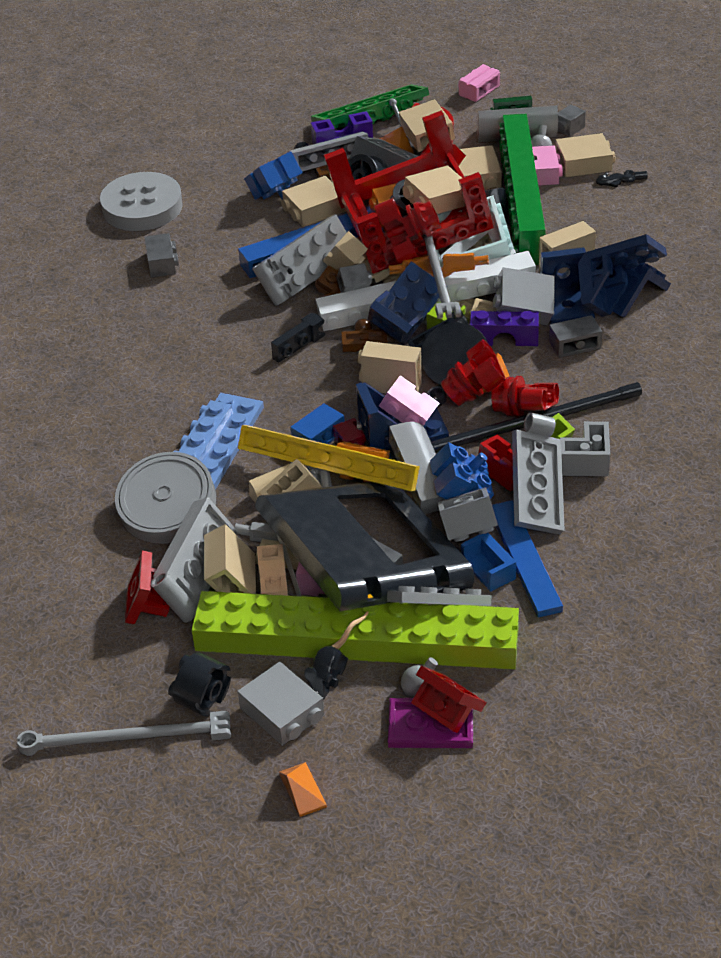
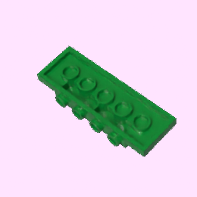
M410 84L312 115L311 120L316 122L330 119L334 128L344 129L348 124V115L367 111L374 124V121L378 119L388 120L395 114L393 107L389 104L390 99L397 101V109L401 112L412 108L413 102L422 101L423 97L429 95L428 87Z

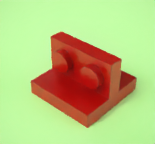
M142 550L127 584L125 623L135 624L140 612L164 617L169 612L170 606L151 587V582L154 579L153 575L157 570L151 568V552Z
M422 665L416 673V676L424 681L411 703L453 732H459L472 709L482 712L487 703L444 674Z

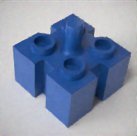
M290 151L258 167L253 173L246 176L244 180L255 200L260 197L265 200L278 192L281 200H283L282 191L297 182V177L303 172Z
M448 442L430 460L432 474L437 476L434 480L436 494L444 499H450L486 488L491 499L494 493L491 479L488 477L487 456L484 453H479L477 456L468 455V452L463 447H457Z

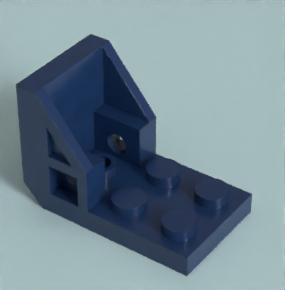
M645 234L585 252L578 262L582 305L601 317L611 315L628 285L626 268H636L639 264L645 262H657L659 258L667 256L666 247ZM616 271L615 277L611 278L613 272Z
M411 261L389 292L386 290L372 303L367 320L402 345H405L427 317V313L440 299L435 278Z
M366 382L356 384L358 421L369 447L393 451L389 443V426L402 422L379 407L385 397L383 394ZM436 407L424 424L430 442L449 437V432Z

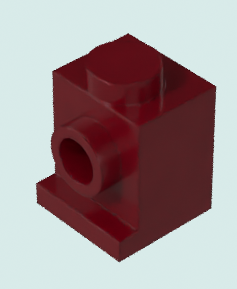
M355 418L333 426L334 443L336 446L337 443L343 441L365 446V435L361 429L358 430Z

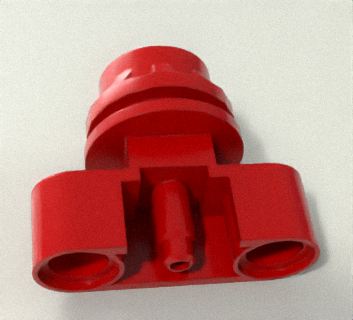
M393 198L374 206L381 225L385 227L386 234L392 243V250L400 265L404 260L418 257L411 236L417 234L419 240L424 241L423 235L426 234L427 237H431L435 230L441 228V223L431 201L425 203L415 202L413 203L414 208L407 205L408 215L404 217L401 216Z
M483 339L466 352L469 361L464 365L457 362L455 364L456 369L451 368L448 371L447 377L441 382L444 391L458 406L467 401H474L477 398L476 395H483L482 387L487 392H490L506 379L495 352Z
M516 376L515 378L507 377L491 392L493 410L495 412H503L507 416L515 415L516 417L523 416L525 410H546L558 403L559 385L558 383L525 384L522 376Z

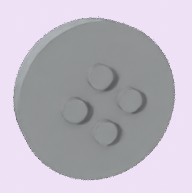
M137 172L119 177L110 182L100 195L104 219L116 228L129 231H144L161 227L175 219L183 207L181 188L178 182L170 176L156 172Z
M163 452L148 456L127 470L118 483L115 493V505L121 521L129 533L143 541L166 544L172 542L194 501L209 497L216 505V490L210 472L200 460L181 452Z

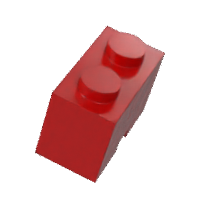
M495 435L480 443L478 454L484 453L487 456L486 463L489 476L511 492L514 490L513 450L510 443L499 435Z

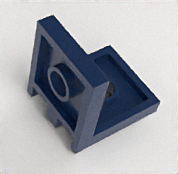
M584 247L541 253L540 274L554 276V315L549 321L550 324L591 315L595 319L594 312L583 306L581 301L578 262L586 252ZM561 268H568L564 273H558Z
M647 263L639 264L636 268H626L628 285L613 312L625 318L647 280L667 291L671 285L670 282L665 280L667 275ZM616 271L613 272L611 278L615 277Z

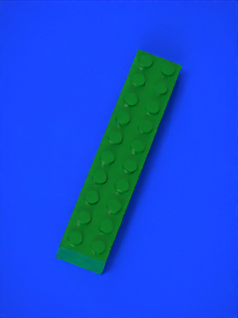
M527 114L503 115V123H499V134L501 135L499 152L502 174H504V186L508 198V217L510 232L512 233V244L516 253L529 251L535 265H539L540 237L545 235L546 229Z

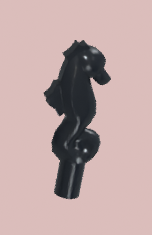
M626 170L624 174L614 173L608 176V173L605 172L598 175L596 183L601 186L618 187L621 181L631 183L634 180L647 179L648 173L647 171L634 172L633 170Z

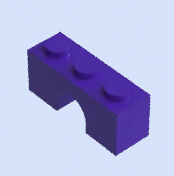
M367 111L348 115L347 126L338 131L335 130L330 119L311 122L313 144L359 132H365L369 138H373V121Z
M471 311L470 325L483 334L490 346H493V339L499 333L513 335L516 340V346H538L539 312Z

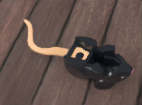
M368 611L362 617L352 621L340 640L334 645L319 649L314 656L313 667L306 668L304 672L306 680L323 700L329 693L330 686L333 688L338 686L339 680L337 676L338 674H343L348 662V658L341 653L339 648L346 642L352 628L367 617Z

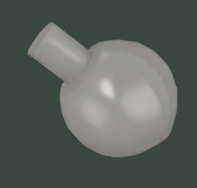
M539 125L538 135H534L531 138L532 147L552 146L551 139L546 136L547 126Z
M430 657L423 666L434 670L438 663ZM420 665L408 668L402 675L401 687L404 694L409 698H414L424 681L416 676Z

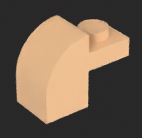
M283 544L257 546L261 594L288 596Z

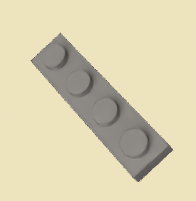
M398 586V591H388L387 602L491 606L492 595H481V589H465V594H459V588H443V593H437V588L421 587V592H414L415 587Z

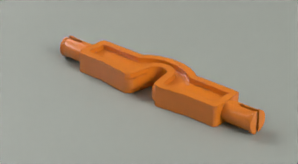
M474 253L445 254L442 258L443 267H441L443 277L445 278L453 272L475 270L476 265L489 264L488 255L474 257ZM429 256L404 260L402 265H389L390 275L403 273L412 261L434 277Z

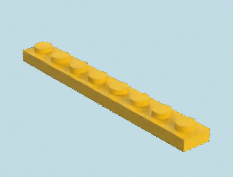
M249 425L241 426L238 449L290 462L298 459L306 466L408 491H415L420 466Z

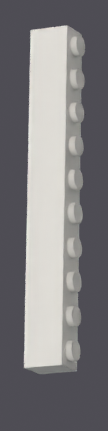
M529 251L490 259L489 264L476 265L475 270L453 272L445 277L444 280L446 286H448L447 291L450 302L496 293V289L493 288L494 278L496 275H499L503 267L536 273V265ZM396 281L317 298L318 315L325 320L322 325L323 331L355 325L362 318L368 319L372 303L386 290L389 292Z

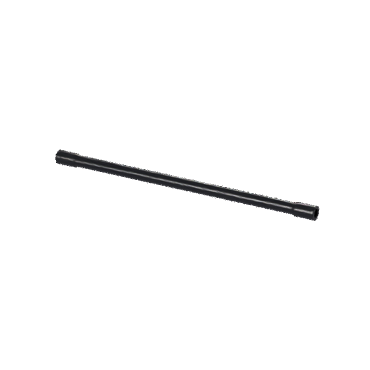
M639 382L618 387L615 390L534 413L553 417L559 413L563 417L615 401H623L641 396L642 387ZM528 414L431 441V444L436 453L448 442L455 446H461L524 428L525 418ZM391 451L389 459L397 461L394 452Z

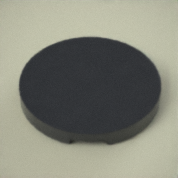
M454 322L441 325L427 336L422 345V367L432 382L442 387L441 382L447 377L448 371L451 368L456 369L455 364L457 362L464 365L469 361L466 352L482 339L486 342L487 340L479 330L465 323Z

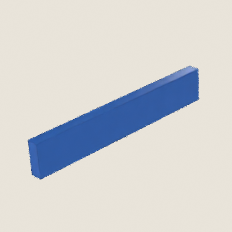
M513 500L493 504L492 507L498 524L496 528L508 554L516 561V572L537 617L563 612V604L527 529L514 526Z

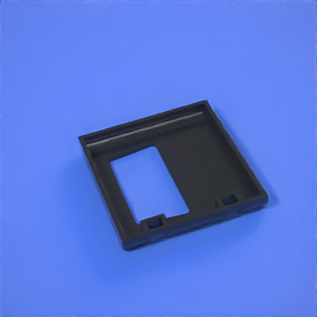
M363 482L260 495L256 500L255 508L339 611L392 603L387 602L388 591H398V586L415 587L414 592H421V587L437 588V593H443V588H459V591L472 589L474 571L470 562L400 488L376 482ZM385 498L436 556L402 565L394 564L338 499Z

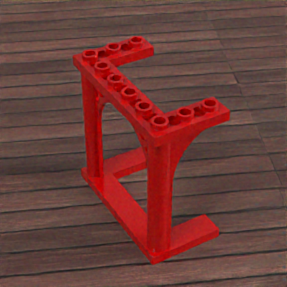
M442 110L422 117L431 152L354 181L344 148L324 155L341 209L345 208L361 243L368 248L365 254L372 274L388 269L389 265H399L392 250L390 239L386 233L382 232L376 212L368 213L363 201L371 198L373 189L397 184L407 176L449 166L462 177L458 182L465 206L452 210L441 222V228L433 233L432 237L436 250L494 228L482 177L479 172L465 177L457 165ZM417 234L411 236L418 257L427 254L425 242L420 241Z

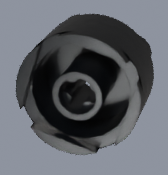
M200 652L194 653L191 656L186 654L179 662V672L176 679L169 686L168 695L172 696L176 703L202 716H209L210 712H213L209 710L215 702L221 703L228 692L231 677L227 676V671H231L228 665Z

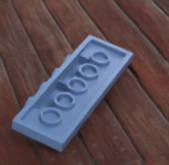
M220 393L215 401L210 400L207 406L202 405L199 413L200 418L198 421H192L190 434L182 437L180 450L173 452L185 453L200 460L210 472L216 490L239 451L238 443L241 426L254 425L264 408L263 401Z

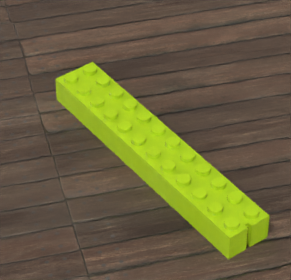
M201 591L192 627L195 651L314 658L319 649L325 646H332L339 641L349 624L362 617L368 611L367 617L352 628L346 642L339 648L348 660L425 664L428 658L431 657L437 661L438 665L516 670L519 608L392 602L339 611L329 598Z

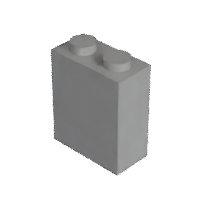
M505 267L502 268L499 275L495 276L493 288L496 289V294L493 299V307L496 308V311L539 312V324L547 325L554 315V276Z
M278 662L237 691L240 709L282 746L288 741L296 739L310 725L317 724L325 715L323 698L281 662Z

